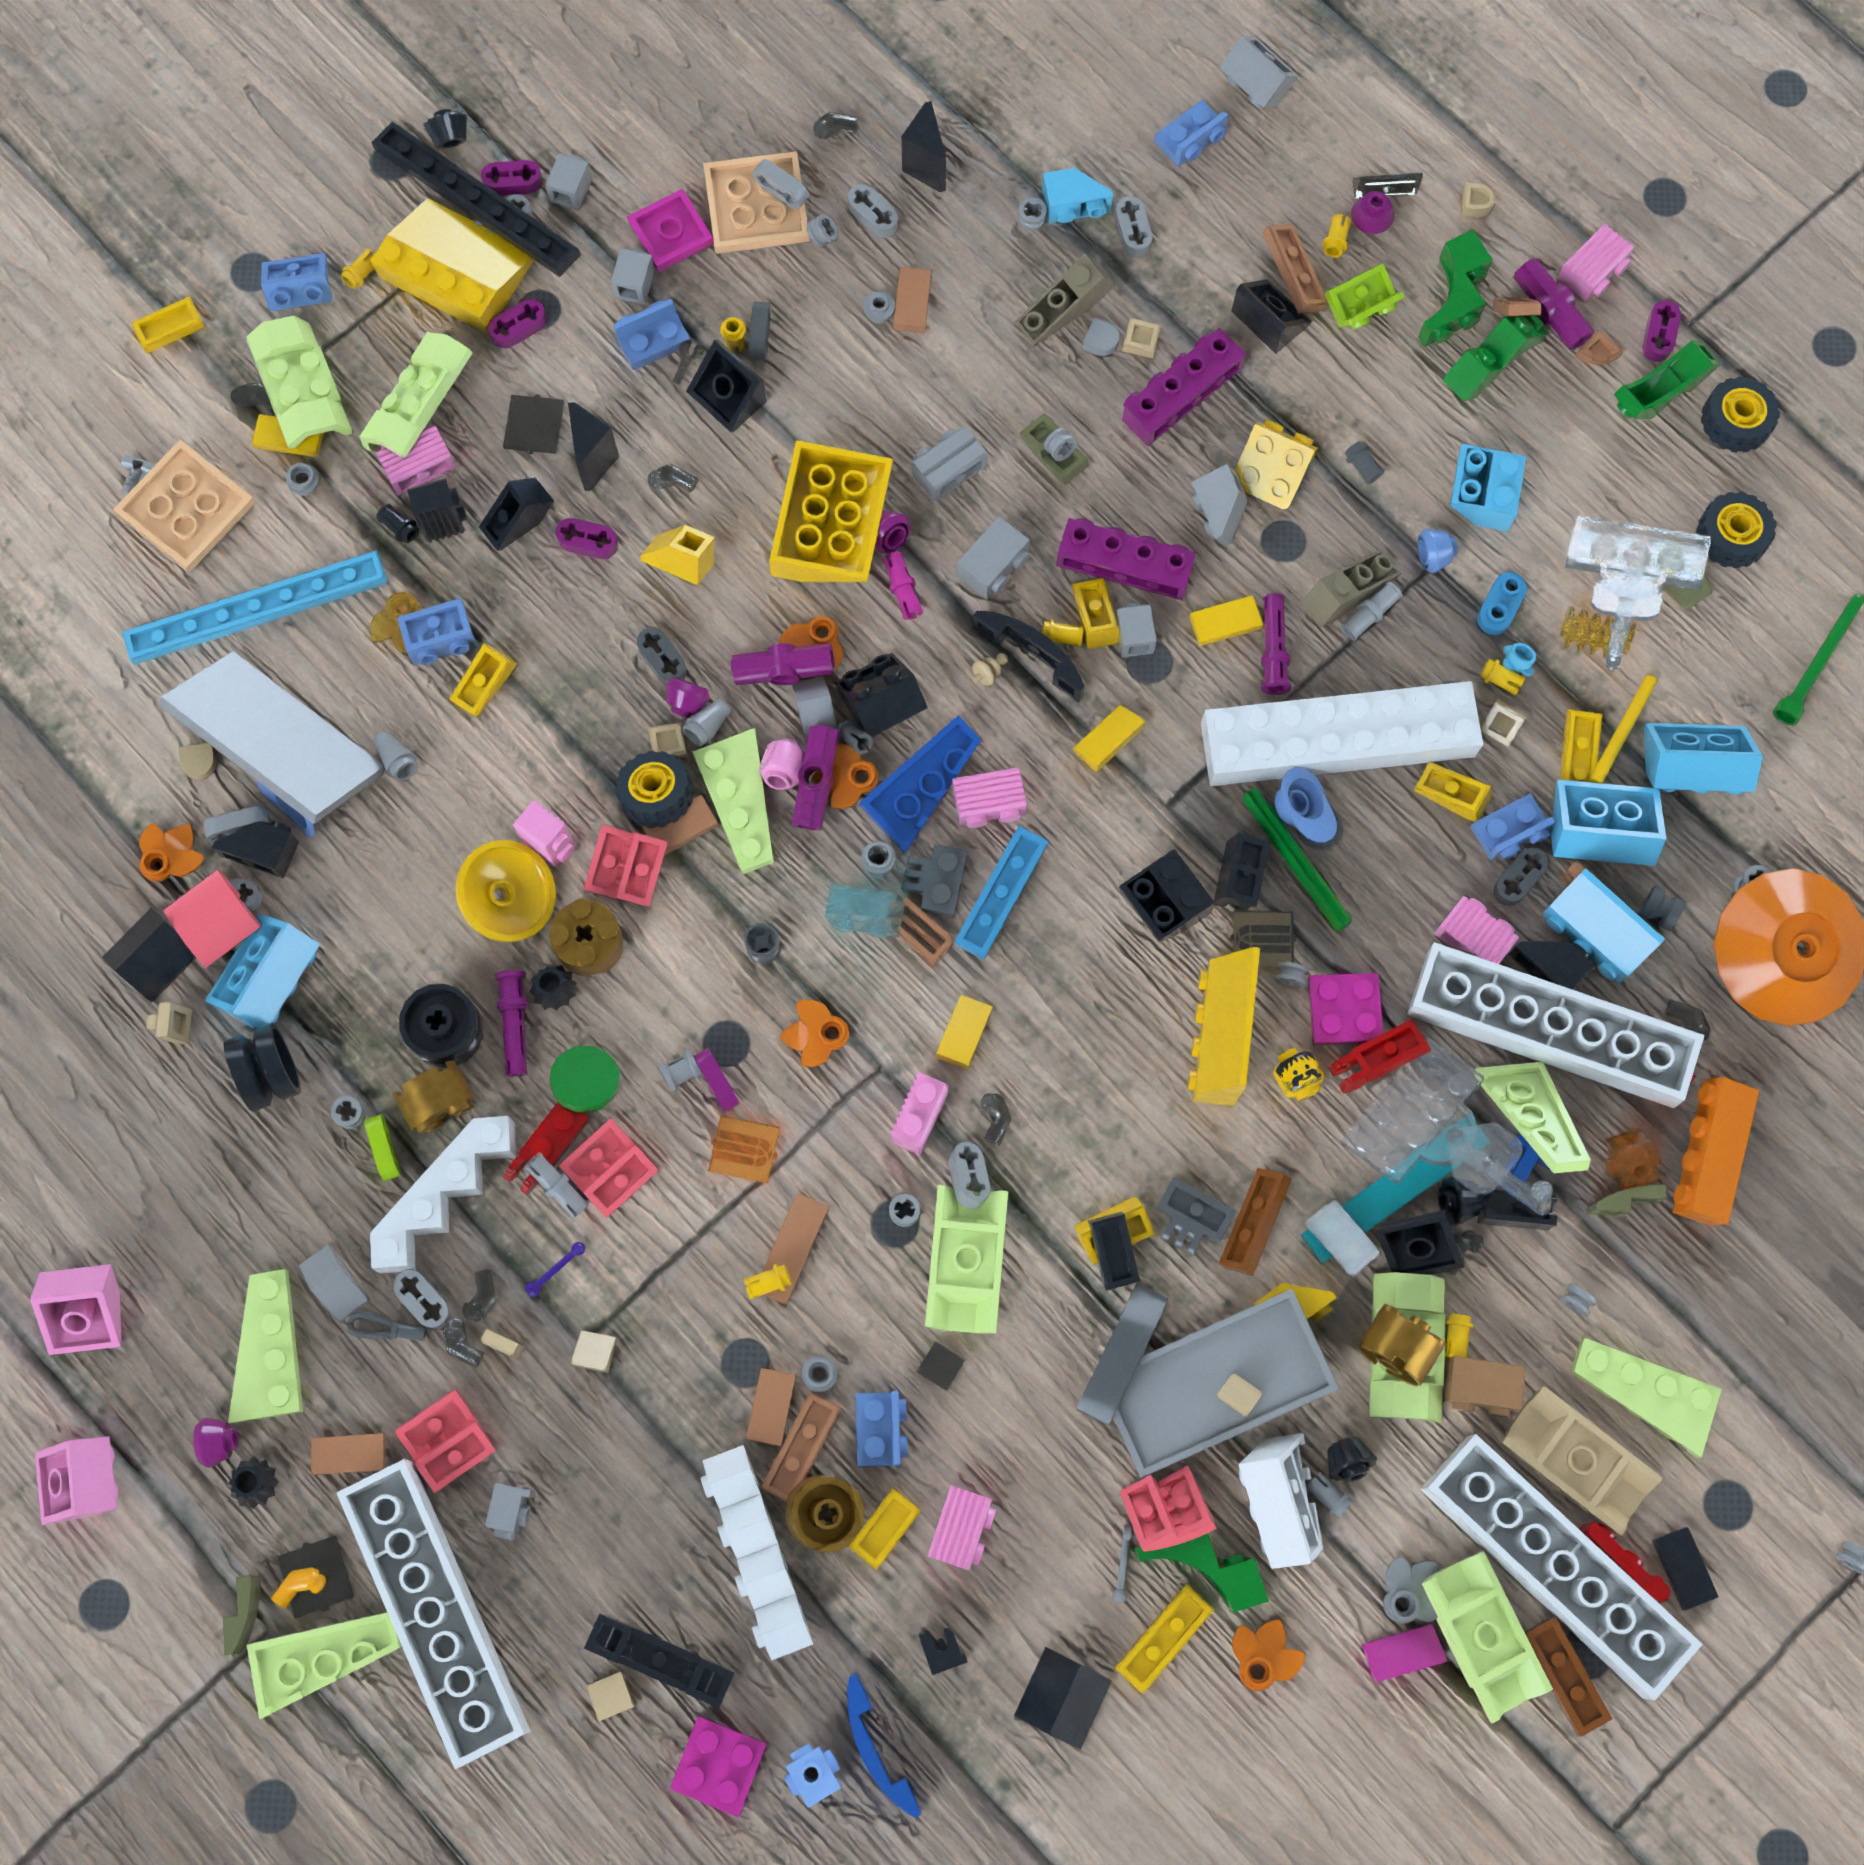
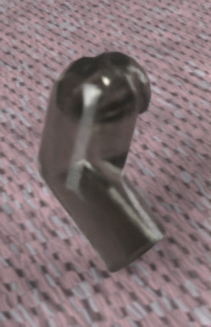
M828 112L814 123L813 132L819 139H827L840 130L856 133L859 118L847 114Z
M258 383L239 386L230 393L232 403L237 406L249 407L261 404L271 412H274L265 387Z
M673 464L654 469L647 478L648 484L657 490L678 485L692 492L698 482L697 477Z

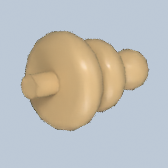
M999 653L996 659L987 657L984 659V662L976 661L972 667L975 675L972 677V680L975 683L979 681L985 686L992 685L995 679L994 676H998L1001 672L1000 665H1005L1008 662V656L1005 653Z

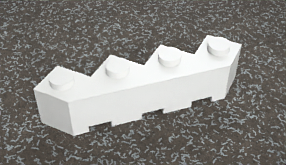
M509 1116L473 1118L370 1232L371 1269L380 1274L403 1272L405 1270L416 1271L414 1236L450 1233L448 1198L483 1195L482 1160L517 1157L515 1122Z
M744 1445L703 1460L706 1475L700 1477L707 1498L714 1496L719 1507L723 1525L717 1527L723 1546L725 1548L731 1546L737 1559L740 1575L735 1576V1581L741 1597L748 1596L753 1606L758 1625L753 1626L752 1630L759 1649L766 1646L772 1661L813 1645L801 1604L798 1602L784 1555H782L775 1535L776 1532Z

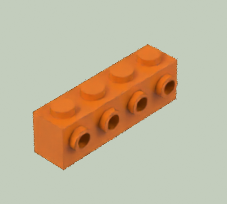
M1725 1077L1704 1080L1703 1085L1698 1091L1697 1099L1699 1103L1696 1116L1690 1125V1141L1688 1149L1682 1158L1683 1170L1680 1183L1674 1192L1675 1204L1672 1213L1708 1226L1729 1224L1760 1090Z

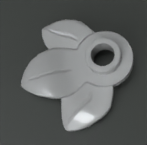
M1398 1556L1390 1563L1385 1574L1388 1592L1384 1597L1383 1606L1385 1613L1391 1620L1403 1624L1409 1623L1415 1618L1426 1622L1436 1620L1438 1616L1422 1582L1430 1575L1439 1571V1564L1437 1562L1421 1561L1410 1567L1404 1558ZM1403 1597L1406 1600V1606L1403 1610L1398 1611L1396 1601Z

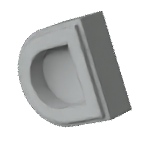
M1094 317L1083 342L1082 350L1099 356L1112 354L1117 349L1119 343L1117 328L1109 322Z

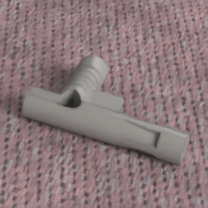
M124 455L121 466L129 469L130 473L121 493L127 495L156 464ZM136 465H142L139 469L135 468Z

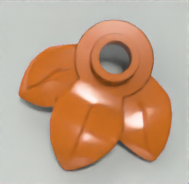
M816 617L808 624H793L781 635L778 644L788 643L796 647L831 643L835 658V670L843 660V648L837 641L839 629L836 622L829 617ZM820 630H826L829 633L825 638H820L816 634Z
M838 743L832 773L834 785L829 793H832V808L847 809L858 802L861 794L868 793L877 786L879 774L873 763L862 760L860 754L856 753L847 744ZM816 771L811 778L815 785L822 781L823 772ZM860 772H865L869 776L868 780L864 783L856 780V776Z
M153 823L146 827L139 839V846L143 853L139 868L146 879L160 882L166 880L171 875L187 876L199 868L204 860V856L192 850L194 833L189 824L177 826L166 833H163ZM158 861H163V867L158 871H154V864Z
M800 1000L796 1002L800 1021L786 1028L781 1033L780 1038L789 1048L802 1051L801 1064L803 1067H817L829 1059L832 1051L842 1048L847 1043L849 1028L843 1019L831 1016L825 1004L814 1000ZM829 1029H836L839 1034L835 1039H828L826 1032Z
M1276 1619L1264 1623L1257 1629L1255 1634L1247 1627L1240 1625L1233 1636L1232 1650L1240 1662L1239 1677L1242 1683L1251 1690L1263 1691L1268 1689L1274 1681H1288L1292 1679L1304 1663L1305 1653L1285 1648L1286 1636L1280 1620ZM1256 1664L1263 1668V1675L1259 1679H1254L1250 1673L1252 1666Z

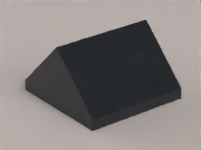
M932 101L924 103L901 136L902 172L938 192L946 191V154Z
M1268 279L1242 283L1236 289L1231 312L1275 354L1304 331L1312 322L1303 313L1298 314L1295 305Z
M719 339L713 341L686 390L691 397L730 432L737 430L767 402L764 380Z
M571 402L568 403L576 465L584 490L590 491L617 460L619 453L612 428L577 403Z
M150 908L102 958L118 975L152 1003L196 957L176 930Z
M1442 1210L1375 1225V1232L1391 1272L1431 1275L1465 1267L1454 1215L1449 1211Z
M1045 1647L1014 1716L1046 1734L1081 1750L1112 1680Z

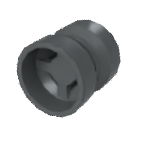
M1654 886L1641 905L1638 915L1647 920L1658 919L1660 927L1671 931L1680 918L1686 902L1678 897L1669 899V896L1665 894L1663 889Z
M757 923L746 931L744 943L749 957L754 962L768 964L778 957L780 953L779 937L771 925Z

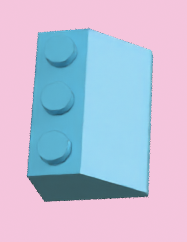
M1645 723L1646 775L1653 788H1658L1662 792H1673L1675 790H1691L1696 793L1725 791L1729 794L1755 792L1763 755L1746 726Z
M1557 780L1552 815L1556 823L1551 828L1553 857L1649 866L1656 865L1666 841L1660 791L1658 788Z
M1586 868L1542 914L1546 918L1547 925L1554 932L1565 935L1574 946L1577 945L1583 948L1590 955L1591 960L1598 965L1599 972L1606 979L1615 981L1618 984L1625 980L1665 940Z
M260 913L257 916V920L262 925L242 940L205 999V1002L255 1029L269 1023L274 1024L277 1021L280 1008L285 1000L295 992L298 986V979L305 968L313 963L316 957V950L320 943L289 923Z

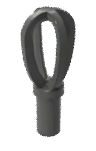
M363 1311L352 1313L347 1324V1330L351 1335L366 1339H383L388 1337L397 1339L399 1337L424 1341L426 1327L403 1324L395 1320L391 1321L383 1316ZM363 1318L383 1323L390 1327V1329L382 1332L358 1331L355 1329L354 1323L357 1319Z

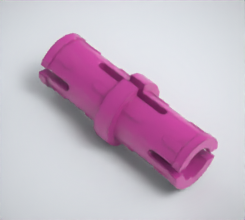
M899 551L888 554L891 560H889L888 556L883 558V563L891 581L890 590L892 594L896 595L903 619L912 620L917 618V614L919 616L923 614V609L914 589L916 582L909 575L903 553Z

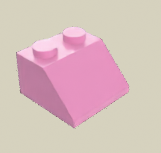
M111 1264L39 1273L30 1301L49 1355L121 1346L120 1291Z
M110 1436L68 1440L35 1452L42 1525L86 1518L117 1510L118 1487L114 1483L113 1476L115 1454L110 1446Z

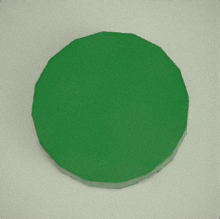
M578 1046L566 1050L556 1058L550 1071V1086L554 1098L563 1107L574 1112L585 1113V1110L592 1109L597 1111L613 1101L619 1090L620 1072L615 1060L606 1051L594 1046Z

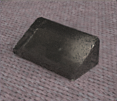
M1423 173L1353 177L1354 197L1357 199L1361 198L1371 191H1379L1387 196L1416 195L1423 178Z
M1335 1198L1304 1223L1350 1278L1381 1254L1379 1248Z

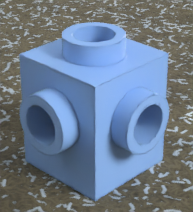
M810 1743L790 1754L793 1761L787 1764L786 1768L789 1773L784 1778L794 1797L800 1794L807 1808L841 1788L842 1785L835 1773L840 1770V1766L830 1749L824 1752L821 1745L812 1749ZM806 1768H816L819 1776L814 1779L808 1777Z

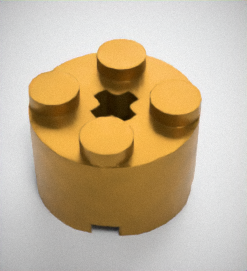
M580 898L563 907L552 921L549 931L551 946L560 962L570 972L580 976L599 975L609 971L620 959L623 950L622 932L613 913L603 904ZM584 935H592L593 937L590 942L586 939L581 940Z
M454 1060L445 1062L448 1069L439 1072L437 1066L407 1081L401 1086L404 1093L398 1091L392 1093L412 1132L418 1131L419 1134L424 1132L425 1135H428L444 1126L441 1121L449 1115H455L458 1118L475 1108L472 1104L475 1096Z
M1383 1304L1357 1349L1373 1364L1376 1365L1379 1362L1386 1367V1372L1393 1377L1412 1386H1421L1446 1342L1437 1335L1430 1333L1431 1326L1422 1319L1411 1316L1410 1320L1402 1317V1313L1396 1308Z
M826 1475L812 1476L801 1481L788 1494L785 1506V1520L788 1530L795 1540L813 1550L835 1552L844 1549L856 1538L864 1521V1505L859 1493L842 1479ZM822 1505L831 1508V1513L826 1515V1522L817 1517V1513L821 1512Z

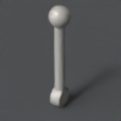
M1124 1525L1118 1583L1117 1589L1112 1594L1113 1600L1116 1603H1123L1127 1598L1124 1586L1132 1526Z

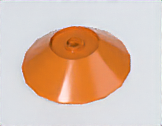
M1795 868L1763 873L1739 888L1720 914L1713 944L1718 975L1733 1000L1760 1020L1785 1026L1819 1021L1843 1006L1862 979L1864 970L1863 918L1848 893L1823 875ZM1800 941L1805 946L1802 953H1799L1797 950V945Z

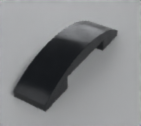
M978 610L974 613L973 629L998 646L1006 637L1017 643L1055 670L1053 672L1052 684L1078 703L1083 698L1085 687L1081 676L1068 656L1051 639L1034 627L1010 616Z
M599 1613L584 1649L617 1664H623L717 1708H720L735 1673L684 1648Z

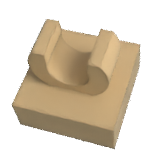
M171 1002L159 1003L158 1015H148L146 1029H156L157 1038L175 1044L189 1043L192 1010Z

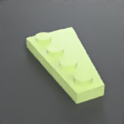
M755 728L693 751L694 758L742 875L774 863L763 781L759 771L760 758Z
M1543 1062L1476 1068L1474 1076L1476 1081L1553 1173L1589 1169L1591 1159Z
M286 1269L249 1275L228 1419L229 1424L303 1412L289 1271Z
M1582 1338L1580 1340L1571 1369L1573 1375L1609 1399L1618 1402L1628 1409V1412L1658 1429L1659 1433L1686 1448V1451L1696 1458H1702L1722 1389L1590 1339Z
M388 1612L247 1644L259 1719L401 1648L402 1645Z

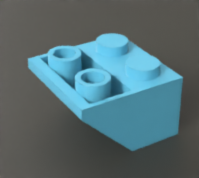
M1461 444L1450 506L1476 526L1508 532L1517 516L1526 456Z

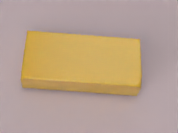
M1119 705L1073 748V751L1097 773L1144 729L1145 721L1124 706Z
M1132 1197L1074 1226L1075 1232L1092 1265L1098 1261L1088 1223L1089 1220L1122 1211L1125 1214L1132 1245L1155 1234L1144 1205L1137 1197Z

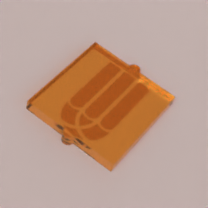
M720 1115L716 1137L711 1141L713 1150L708 1172L768 1184L773 1159L778 1157L775 1150L780 1127Z

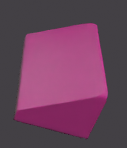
M1432 1624L1362 1644L1372 1679L1375 1682L1447 1662L1445 1652Z

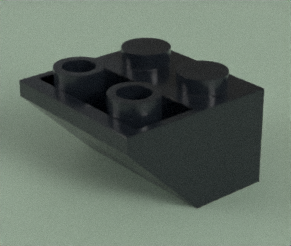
M893 653L877 656L869 665L859 670L848 671L840 680L834 682L837 691L855 722L859 724L864 733L871 737L928 708L915 675Z
M1175 848L1118 887L1158 942L1186 931L1208 916L1215 904L1214 900Z

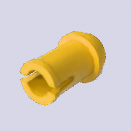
M1336 214L1332 217L1328 237L1322 243L1324 253L1329 257L1338 258L1342 256L1348 247L1346 238L1352 221L1346 216L1344 224L1341 225L1343 214Z
M366 248L350 266L343 267V273L340 276L350 288L362 287L364 285L363 280L375 269L371 263V259L374 254L370 256L372 253L371 249Z
M736 317L726 319L720 327L721 335L725 339V346L734 354H736L735 347L738 346L739 353H741L746 347L744 339L746 326L741 319Z
M1050 619V622L1043 621L1041 633L1054 643L1080 647L1083 637V626L1055 623L1054 619Z
M1488 659L1479 677L1483 678L1486 684L1491 682L1516 695L1519 691L1518 687H1521L1525 680V676L1506 669L1499 664L1500 660L1498 659L1495 661Z
M777 1263L773 1264V1269L744 1278V1284L748 1285L746 1290L751 1300L778 1289L786 1291V1286L792 1285L785 1264L778 1266Z
M1449 1314V1320L1445 1321V1325L1448 1326L1444 1357L1459 1356L1468 1358L1470 1329L1474 1328V1324L1471 1323V1316Z

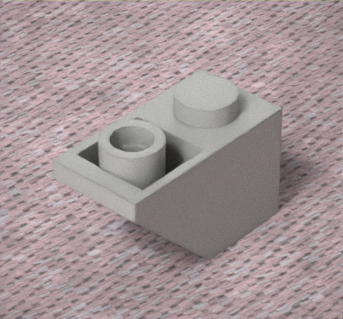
M1225 464L1192 481L1196 493L1192 494L1194 503L1200 512L1204 511L1208 520L1204 522L1205 530L1212 541L1216 539L1224 547L1231 544L1248 502L1237 473L1228 464Z

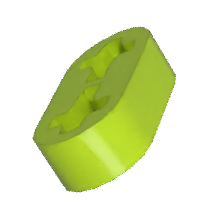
M383 1114L364 1119L369 1143L382 1180L385 1182L402 1176L390 1130Z

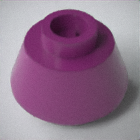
M1371 191L1354 203L1351 217L1359 230L1368 234H1379L1391 227L1395 212L1386 194L1379 191Z
M889 510L882 511L875 544L877 552L892 553L905 544L910 533L909 520L905 515Z
M673 677L666 683V703L672 705L671 712L689 718L691 713H697L710 699L708 689L692 682Z
M203 1418L195 1426L193 1436L197 1461L210 1468L230 1458L232 1451L238 1447L236 1429L230 1428L227 1422Z

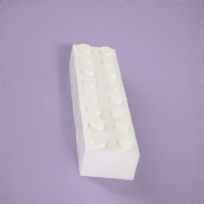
M1472 681L1208 709L1204 711L1201 721L1210 786L1282 779L1288 770L1295 767L1305 768L1314 775L1429 763V761L1440 762L1475 758L1483 746Z
M1435 942L1427 952L1407 1012V1016L1671 1108H1675L1685 1101L1705 1036Z
M1477 1434L1467 1436L1420 1488L1431 1501L1641 1698L1656 1700L1702 1646L1698 1639Z
M403 1459L337 1492V1496L454 1769L463 1767L531 1732L413 1461Z

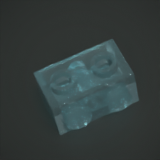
M831 883L825 918L833 929L839 932H866V934L878 938H886V936L899 937L905 904L899 894L895 892Z

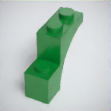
M1473 229L1446 242L1439 260L1444 267L1448 280V298L1444 306L1423 323L1418 338L1424 347L1434 342L1440 344L1449 339L1453 332L1461 328L1464 330L1470 329L1481 319L1480 316L1486 303L1474 285L1487 277V272L1493 259Z
M1536 315L1506 316L1479 347L1466 350L1442 380L1463 401L1475 399L1508 365L1530 348L1540 344L1549 333L1542 328L1544 323Z
M1691 340L1674 356L1651 373L1619 388L1613 394L1619 401L1616 405L1627 418L1653 419L1681 392H1692L1721 364L1701 341Z
M1208 1533L1168 1548L1145 1552L1140 1546L1133 1548L1137 1562L1167 1559L1184 1563L1201 1572L1219 1590L1229 1612L1234 1613L1269 1602L1255 1558L1245 1559L1243 1553L1222 1559L1224 1566L1219 1568Z

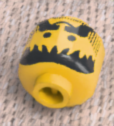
M1292 1048L1277 1057L1280 1063L1273 1069V1075L1286 1098H1296L1300 1102L1322 1090L1320 1084L1324 1081V1073L1312 1052L1302 1051L1298 1053L1296 1048Z

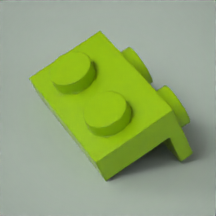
M1383 263L1324 292L1338 327L1351 326L1352 330L1370 322L1369 316L1376 312L1381 316L1397 308L1396 302L1405 298L1403 291L1395 292Z

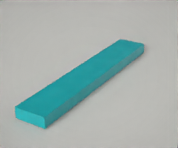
M1469 1115L1300 1236L1319 1262L1323 1264L1375 1225L1487 1147L1491 1142Z

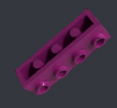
M1220 327L1211 335L1209 333L1204 334L1196 342L1193 350L1188 354L1185 352L1181 353L1172 362L1171 368L1165 373L1158 372L1155 374L1143 391L1140 393L1136 391L1125 400L1122 421L1147 446H1150L1241 371L1246 353Z
M1068 518L1058 550L1056 566L1183 601L1196 552H1192L1187 547L1179 544L1170 546L1159 543L1150 536L1137 537L1126 534L1124 530L1117 527H1100L1084 518L1076 520Z

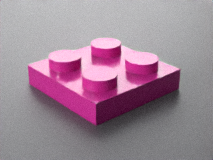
M683 189L627 216L628 224L645 252L652 256L653 265L657 272L714 245L712 235Z
M1378 973L1310 975L1308 977L1313 1045L1363 1044L1383 1034Z
M699 1715L670 1789L739 1817L767 1743Z

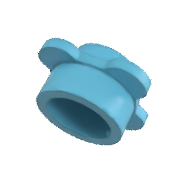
M1523 643L1505 646L1503 652L1506 654V658L1503 661L1504 667L1517 674L1522 673L1527 677L1532 676L1534 673L1532 665L1536 660V654L1533 649Z

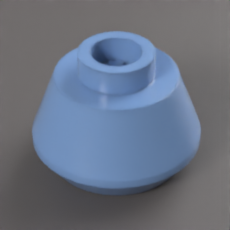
M1424 529L1418 536V554L1420 562L1426 571L1437 573L1452 563L1453 556L1457 555L1458 552L1454 536H1449L1446 531Z

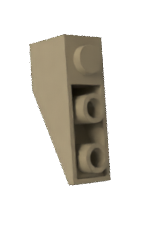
M1083 254L1015 323L1031 343L1036 346L1091 309L1116 284L1095 260Z
M1380 549L1320 579L1300 604L1318 626L1322 628L1346 615L1360 605L1362 601L1383 588L1387 582H1392L1399 577L1401 572Z

